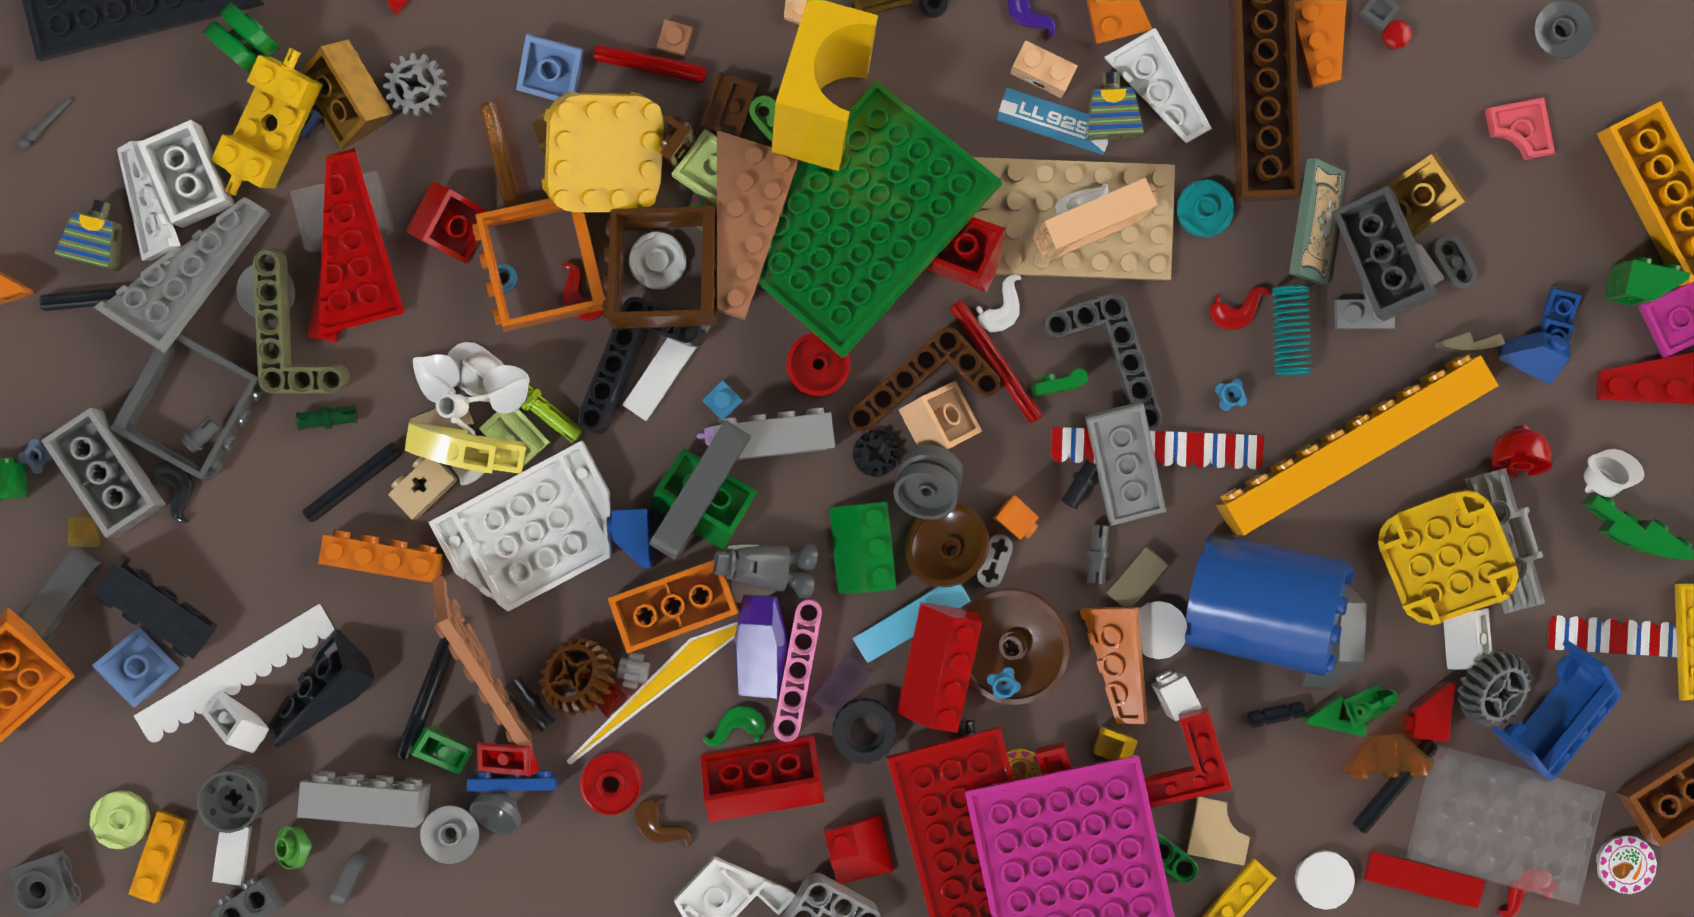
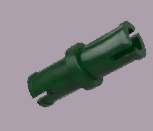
M355 404L337 408L323 406L322 410L296 412V419H299L296 421L299 431L318 427L332 429L333 425L358 423V416H356L358 412Z

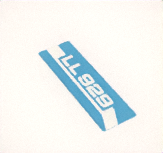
M1007 88L996 118L997 121L1102 155L1105 153L1109 140L1085 141L1087 113Z

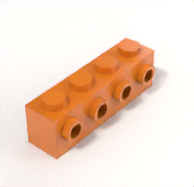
M333 530V534L323 535L318 564L429 583L442 576L445 553L436 552L437 547L419 544V549L408 547V542L391 539L390 544L379 542L380 537L362 535L361 539L351 538V532Z

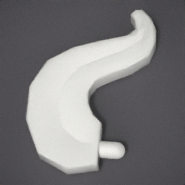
M1102 183L1099 188L1076 191L1060 198L1055 205L1057 215L1108 194V184Z
M1010 275L1002 283L1004 304L1001 308L995 310L988 309L984 312L980 306L976 307V311L979 314L977 320L984 330L989 333L1000 332L1014 325L1020 315V303L1014 283L1017 280H1021V275Z

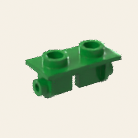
M1376 684L1343 700L1353 728L1389 712L1388 707L1397 703L1398 694L1392 689L1381 690L1380 685Z

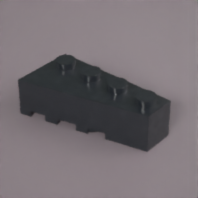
M122 554L93 591L97 595V600L106 607L112 608L114 606L122 611L123 618L135 625L140 623L148 629L147 633L158 641L164 639L173 645L172 650L184 658L189 656L194 659L214 633L217 624L188 602L179 604L177 602L178 596L167 586L159 585L157 587L154 585L151 574L144 569L138 570L130 567L128 564L131 559Z

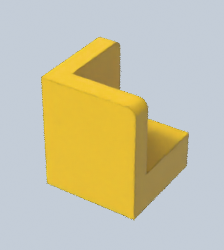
M1101 725L1092 752L1109 760L1133 756L1138 740Z

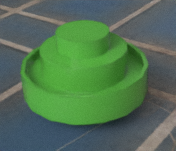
M300 826L283 827L279 831L275 842V853L280 864L285 869H298L302 867L311 851V841Z

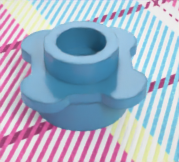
M1233 379L1231 383L1225 385L1219 383L1216 385L1215 393L1219 395V407L1223 411H1229L1233 406L1238 405L1242 407L1246 405L1247 397L1242 388L1243 383L1241 380ZM1230 392L1234 394L1232 398L1228 395Z
M1005 667L1002 672L988 675L987 683L992 685L995 698H1008L1020 690L1021 685L1015 680V673L1012 668ZM1002 681L1007 682L1005 685L1001 684Z

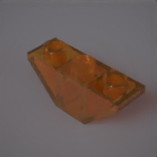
M1402 734L1370 736L1344 766L1345 775H1351L1352 780L1369 779V774L1381 773V778H1398L1399 772H1411L1412 777L1430 776L1429 771H1435V762Z

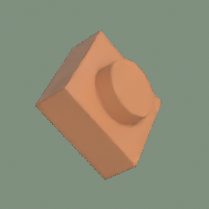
M664 19L657 49L685 57L693 28Z

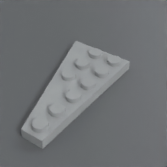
M243 197L217 216L216 222L204 231L198 230L191 235L192 240L181 248L177 247L142 271L140 278L127 287L123 285L116 290L117 294L105 303L101 301L94 308L165 353L267 221L270 213L248 198Z

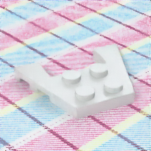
M713 856L674 897V902L682 917H737L758 896L774 912L780 915L791 903L796 893L787 887Z

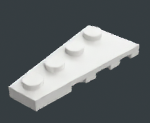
M1156 28L1104 57L1186 144L1212 130Z
M141 140L129 141L119 147L117 151L142 261H149L181 245L137 143Z

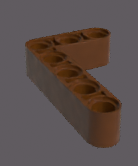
M946 327L939 330L856 405L849 414V424L856 432L862 433L870 430L945 361L979 397L988 398L996 394L1000 388V379L957 330ZM943 334H950L954 337L955 346L953 348L945 349L940 345L939 339ZM923 353L930 354L934 358V365L931 368H922L918 363L919 355ZM963 355L971 356L975 362L974 368L969 371L963 370L959 365L960 357ZM903 372L910 374L913 379L912 385L908 388H901L896 382L898 374ZM987 376L993 380L994 388L991 392H984L980 389L978 383L981 377ZM879 392H887L890 395L891 404L888 407L882 408L875 403V396ZM858 411L868 413L870 416L869 424L865 427L855 425L853 422L855 413Z

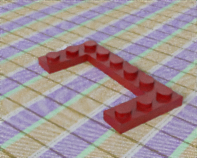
M1208 707L1179 714V721L1193 765L1144 777L1151 808L1232 789V782ZM1064 742L1036 748V757L1042 774L1073 768Z

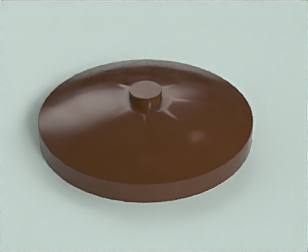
M1004 588L983 595L967 609L977 611L982 621L969 684L976 691L998 703L1022 705L1045 697L1059 684L1070 663L1071 638L1063 617L1049 601L1028 590ZM1005 667H1010L1014 670V678L1020 683L1021 688L1011 697L995 698L992 685L987 683V677L991 673L997 674L1002 672ZM1006 681L1001 682L1002 685L1007 683Z

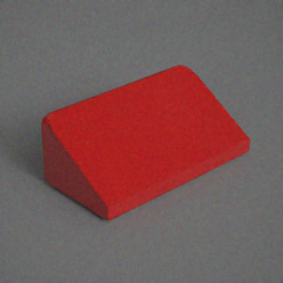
M477 743L478 772L531 776L539 772V766L532 746Z

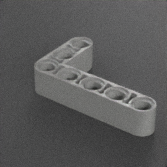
M812 873L805 878L782 916L795 917L798 912L805 910L810 913L808 917H821L823 912L831 917H862L866 913H873L874 917H881L877 905L872 900L821 873ZM820 885L824 887V891L820 894H812L810 892L815 886ZM841 899L850 901L844 908L835 906Z

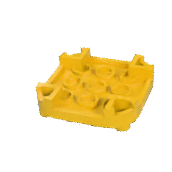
M563 92V95L556 99L549 109H546L544 120L547 122L545 178H541L543 190L550 200L559 208L570 212H611L612 209L648 208L653 206L661 183L662 154L660 152L663 149L661 144L664 133L663 115L659 105L642 94L630 92V94Z
M1454 491L1400 511L1389 517L1380 529L1378 538L1379 550L1393 580L1402 607L1408 616H1411L1418 622L1430 625L1442 624L1446 620L1495 603H1501L1508 599L1516 588L1519 577L1516 561L1494 508L1488 499L1478 491Z

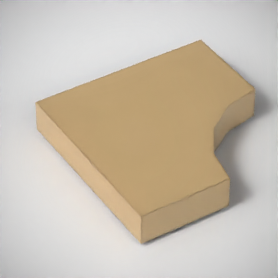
M1202 796L1197 797L1186 853L1244 866L1250 837L1238 832L1232 826L1227 815V802Z

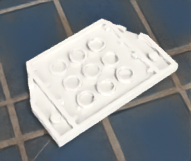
M583 441L570 446L525 470L522 474L510 478L428 522L455 574L480 589V592L487 597H491L506 611L524 604L612 557L611 534L607 533V517L611 516L610 491Z

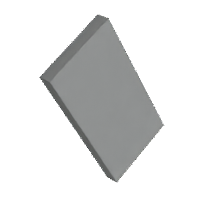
M1143 402L1086 415V424L1109 525L1113 526L1166 512Z

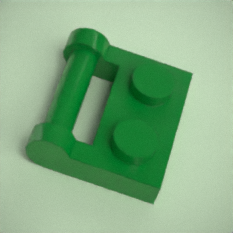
M1076 369L1064 378L1057 379L1056 374L1038 377L1036 383L1030 386L1032 398L1077 389L1087 383V372L1083 369Z

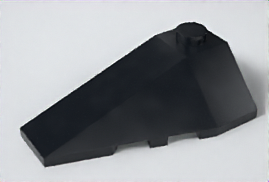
M335 629L316 649L312 656L315 662L308 673H301L297 679L300 683L293 696L285 698L268 725L273 746L279 748L356 700L375 680L369 659L340 630Z

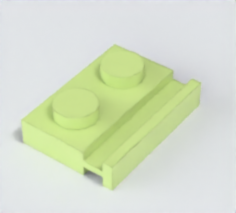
M520 409L510 414L496 412L479 428L486 437L526 443L523 468L551 443Z

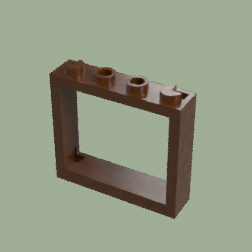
M715 206L612 209L610 221L606 225V236L610 238L609 247H605L604 251L605 263L608 264V274H604L603 277L604 290L607 291V301H603L602 304L604 319L608 320L611 328L717 326V210ZM703 226L701 310L621 312L624 229Z

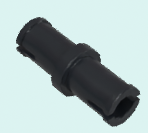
M1087 458L1079 472L1074 473L1072 476L1074 480L1061 499L1063 503L1073 509H1078V505L1088 489H1092L1095 485L1094 479L1098 474L1095 463H1091Z
M517 676L513 681L520 689L519 691L511 682L504 688L509 691L521 706L519 710L522 713L526 712L540 729L539 731L542 732L548 727L541 720V717L549 725L556 720L540 703L539 700L541 698L539 695H534L522 681L521 677Z

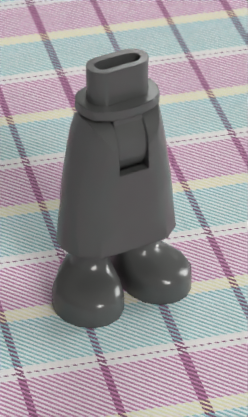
M805 544L796 552H790L788 546L768 545L735 550L729 548L727 552L716 551L713 573L714 575H725L726 579H733L747 585L781 592L788 585L794 589L800 598L809 599L814 589L812 574L805 571L789 572V566L807 570L814 569L817 563V548L814 544Z

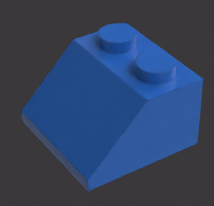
M653 509L612 510V516L607 517V533L612 534V540L643 569L655 567L654 547L649 545L654 536Z

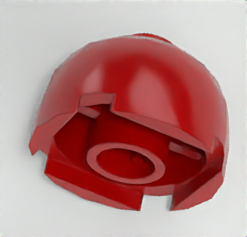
M1515 426L1512 430L1503 433L1495 441L1491 455L1493 470L1506 468L1508 476L1519 477L1517 471H1528V477L1544 474L1552 468L1551 446L1545 436L1539 432L1531 430L1528 426Z

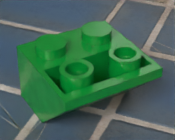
M1645 257L1623 260L1622 263L1611 266L1604 300L1627 306L1655 301L1690 279L1691 273L1680 271L1681 266L1664 263L1662 266L1654 265L1651 259Z

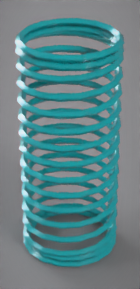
M1280 286L1271 289V296L1277 298L1272 301L1273 304H1276L1272 309L1278 311L1272 314L1277 318L1272 322L1279 324L1273 327L1274 330H1277L1273 335L1279 337L1273 340L1274 343L1278 344L1273 348L1280 350L1273 353L1279 357L1273 361L1282 363L1274 366L1275 375H1306L1312 373L1311 367H1281L1311 364V361H1281L1284 359L1311 357L1310 354H1280L1310 351L1311 348H1280L1283 346L1311 344L1310 341H1279L1310 338V335L1279 334L1305 332L1311 329L1278 328L1310 324V322H1278L1288 319L1310 318L1309 315H1278L1291 312H1309L1310 309H1278L1286 306L1309 305V302H1277L1290 299H1309V296H1277L1305 294L1309 292L1308 286Z

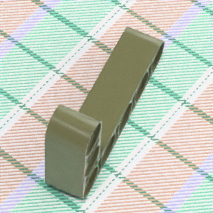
M276 248L258 252L253 258L258 381L260 387L268 393H335L343 389L349 383L350 374L347 368L341 364H292L287 259L285 254ZM267 255H271L275 259L276 264L273 270H270L265 265V257ZM268 284L276 288L277 296L275 299L270 298L266 293ZM269 313L274 314L278 318V326L276 328L271 327L268 323ZM271 342L279 347L280 353L278 357L273 356L269 352ZM272 371L278 373L281 377L279 386L273 384L270 379ZM301 371L307 373L310 377V384L308 386L302 384L299 379ZM330 371L335 372L339 376V384L337 386L331 384L328 380V373Z

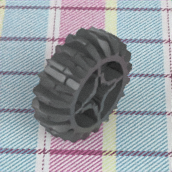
M1492 650L1489 655L1483 653L1481 660H1474L1473 667L1467 669L1466 677L1461 678L1463 685L1457 689L1460 693L1457 700L1461 704L1460 709L1474 723H1479L1486 727L1491 725L1498 727L1501 722L1507 724L1509 717H1516V711L1519 708H1523L1524 700L1529 699L1527 692L1533 688L1529 684L1533 679L1529 674L1530 668L1522 661V658L1509 651Z

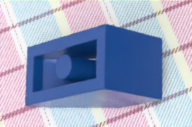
M1545 332L1504 340L1505 344L1498 348V360L1550 385L1570 360V344L1558 335L1552 336Z

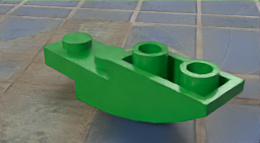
M1588 495L1581 504L1604 521L1598 531L1624 547L1654 557L1694 560L1693 545L1682 537H1674L1668 532L1670 528L1657 519L1641 520L1639 523V519L1627 511L1622 513L1614 507L1616 505L1614 500L1601 495Z

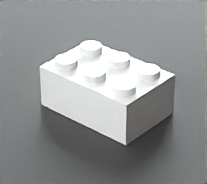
M189 120L137 143L172 224L184 228L226 210L235 204L231 194L224 191L227 184L219 165L211 161L214 153L201 125Z

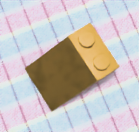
M1437 152L1430 154L1384 186H1388L1395 193L1413 237L1469 200ZM1377 223L1372 225L1377 232L1380 226Z

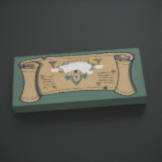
M1307 158L1289 274L1319 285H1328L1338 225L1332 211L1339 209L1341 206L1346 172L1317 158Z

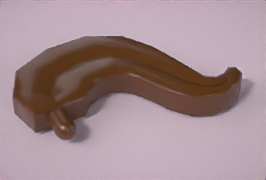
M653 798L641 802L635 811L636 825L643 837L650 842L656 843L683 839L687 847L691 846L692 835L686 827L663 826L660 824L657 806L663 803L662 798L655 801Z

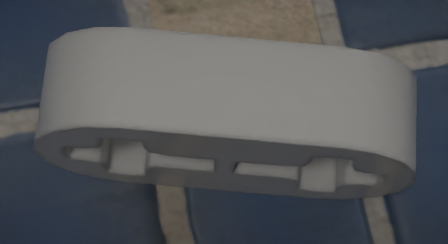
M1002 534L990 537L987 558L976 574L978 581L983 586L992 588L1001 583L1013 549L1012 541L1009 537ZM999 539H1003V545L1007 547L1006 552H1000L998 559L995 560L993 559L995 549L991 545L993 542L998 543ZM991 562H995L994 572L998 574L997 579H991L989 583L985 582L986 577L982 575L983 569L989 570Z

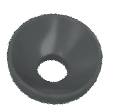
M498 791L497 793L481 794L470 805V813L475 820L494 833L513 835L520 827L522 818L517 802L505 792Z

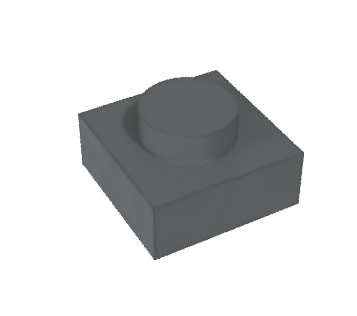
M1369 0L1358 15L1381 32L1401 6L1393 0Z

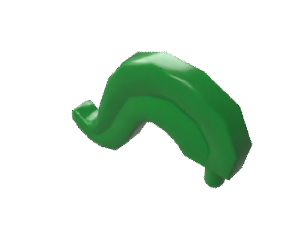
M739 705L728 709L721 718L715 735L712 738L704 736L703 741L711 747L721 746L731 731L736 727L745 729L748 734H754V742L757 743L759 742L760 735L764 734L767 724L761 712L752 707Z

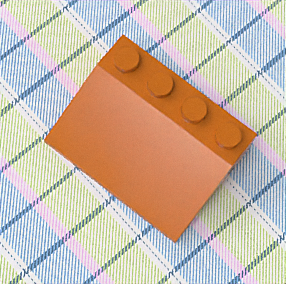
M9 608L0 614V743L74 678L73 672L36 631Z

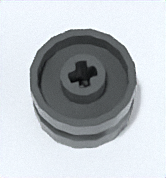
M920 445L910 449L903 455L893 491L896 503L903 511L917 518L940 519L948 516L957 504L964 474L962 463L956 455L938 446Z

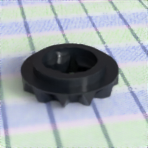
M869 431L856 441L853 448V459L855 465L862 473L872 477H880L894 469L899 459V449L895 440L887 433ZM868 444L876 449L885 444L886 446L883 448L881 455L886 462L883 463L878 459H874L867 463L866 461L871 453L866 445Z

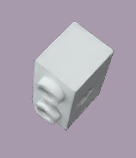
M1171 670L1165 671L1156 676L1157 681L1151 684L1166 715L1174 721L1179 720L1180 713L1202 708L1187 677L1177 671L1173 673Z

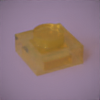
M69 516L67 545L100 547L101 530L93 518Z

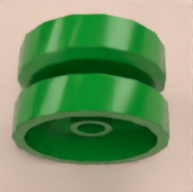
M231 2L226 5L220 14L222 19L232 29L228 31L220 23L212 21L203 31L217 47L249 74L258 57L252 52L254 47L266 57H272L281 47L267 34L268 31L248 13L244 14Z

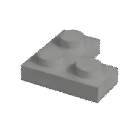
M1364 285L1363 300L1334 301L1335 330L1395 329V317L1386 321L1377 318Z

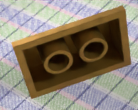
M349 40L321 46L300 71L302 74L323 84L314 107L324 115L322 120L340 150L349 147L379 129L393 114Z

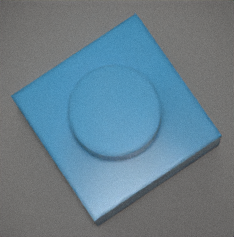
M723 380L702 400L720 419H726L743 402Z

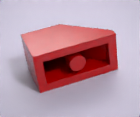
M1440 681L1409 705V710L1404 714L1403 728L1406 730V735L1419 739L1449 742L1455 692L1454 683Z

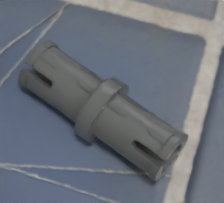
M1091 525V549L1087 551V557H1090L1087 583H1095L1096 572L1098 571V584H1106L1107 558H1110V552H1107L1110 526H1102L1101 538H1099L1100 526Z

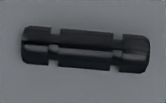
M1297 701L1290 703L1289 706L1284 704L1265 708L1263 712L1259 710L1248 713V722L1250 727L1257 728L1263 726L1264 723L1270 725L1289 721L1291 717L1294 719L1302 718L1306 715L1303 702Z

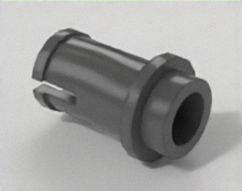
M206 416L189 434H184L185 438L182 440V443L193 453L197 450L202 451V445L221 428L219 425H216L214 420Z

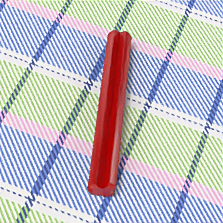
M596 45L593 58L597 62L700 83L705 81L707 74L705 66L602 45Z

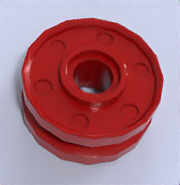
M606 751L596 755L584 768L580 778V792L584 802L593 811L602 815H618L627 811L636 802L643 787V775L638 763L630 755L620 751ZM608 776L615 777L619 782V787L617 789L607 788L604 778Z

